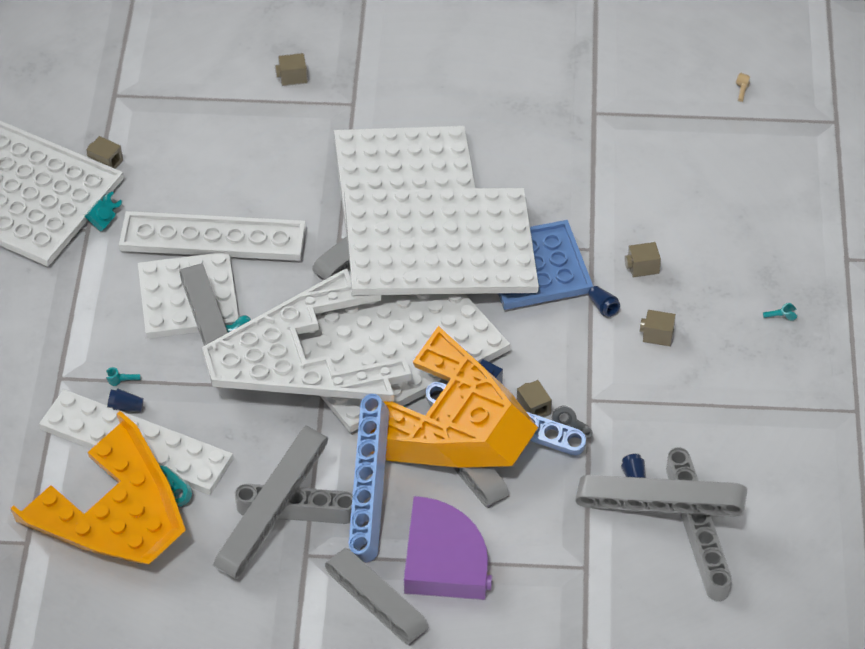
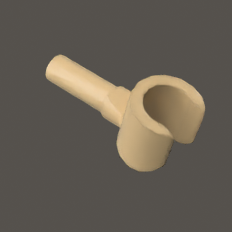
M739 73L736 80V85L741 86L738 97L740 102L743 101L745 90L750 85V76Z

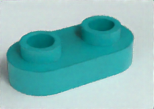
M160 466L165 477L167 476L177 506L186 505L192 497L191 487L172 469ZM183 491V495L179 498V493Z

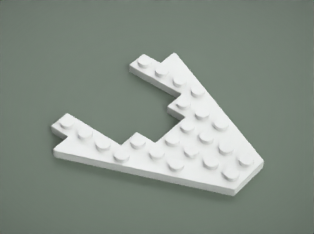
M348 269L336 273L202 347L212 387L318 395L324 398L363 399L368 394H377L382 401L391 402L394 401L391 385L411 381L412 373L405 357L337 372L334 370L330 356L310 360L305 359L297 334L319 330L315 314L381 301V295H352L351 277Z

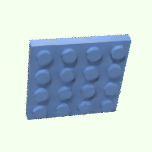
M568 220L530 227L539 285L538 293H498L504 310L589 293V290L594 286Z

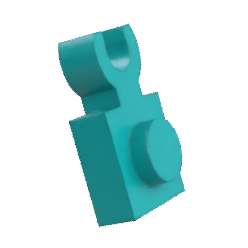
M113 191L106 194L103 200L99 199L84 215L99 231L104 230L117 215L113 210L122 204L121 199L116 203L111 201V196L114 194Z

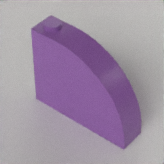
M414 496L404 573V594L485 600L486 590H491L492 575H487V548L477 526L463 512L445 502Z

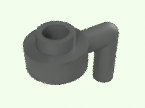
M559 406L554 410L552 421L582 431L586 438L592 436L591 428L577 420L572 408L569 406ZM566 413L568 419L564 422L560 421V415Z

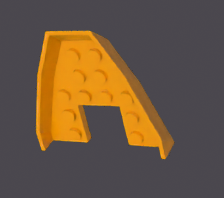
M438 326L413 360L415 368L449 382L426 415H422L392 401H384L389 409L385 460L457 468L513 466L537 431V425L514 395Z
M119 411L117 417L120 424L87 452L89 458L113 477L118 484L85 514L52 485L22 511L14 505L10 509L17 523L83 550L135 563L150 564L186 529L170 484L142 433L131 419Z

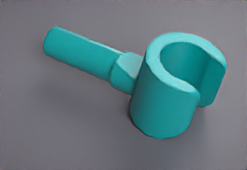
M785 303L781 309L763 312L764 318L784 315L790 321L795 320L798 316L795 312H792L797 309L791 303Z
M110 367L106 370L109 376L106 379L111 386H117L121 381L140 380V374H119L118 369L115 367Z

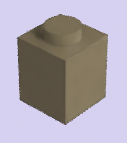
M304 53L278 56L279 65H275L276 78H281L282 86L307 83Z
M101 136L90 143L86 149L88 158L114 169L123 161L121 145Z
M656 242L629 245L628 255H625V266L627 269H630L632 277L660 273L661 257Z
M648 309L646 319L642 318L639 332H643V342L671 346L676 314Z
M539 380L525 383L517 388V401L526 412L543 418L551 415L552 399Z

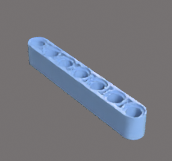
M434 382L428 385L426 397L430 406L436 401L431 398V394L437 390L442 392L446 384ZM527 412L538 427L530 441L570 455H579L584 451L586 438L582 431ZM553 429L559 435L555 439H548L545 433ZM577 437L582 443L578 447H571L568 444L569 439Z
M377 394L366 395L360 404L349 548L363 562L374 560L379 546L389 409ZM375 451L372 456L368 457L369 453ZM373 474L370 479L366 480L367 476ZM371 497L369 502L364 503L367 498ZM369 520V523L362 527V524ZM364 544H367L366 548L360 551V548Z

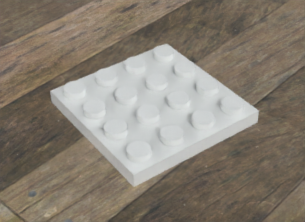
M212 253L138 263L146 339L199 332L180 278L179 269L200 263L204 265L224 324L232 325L238 319L229 254Z

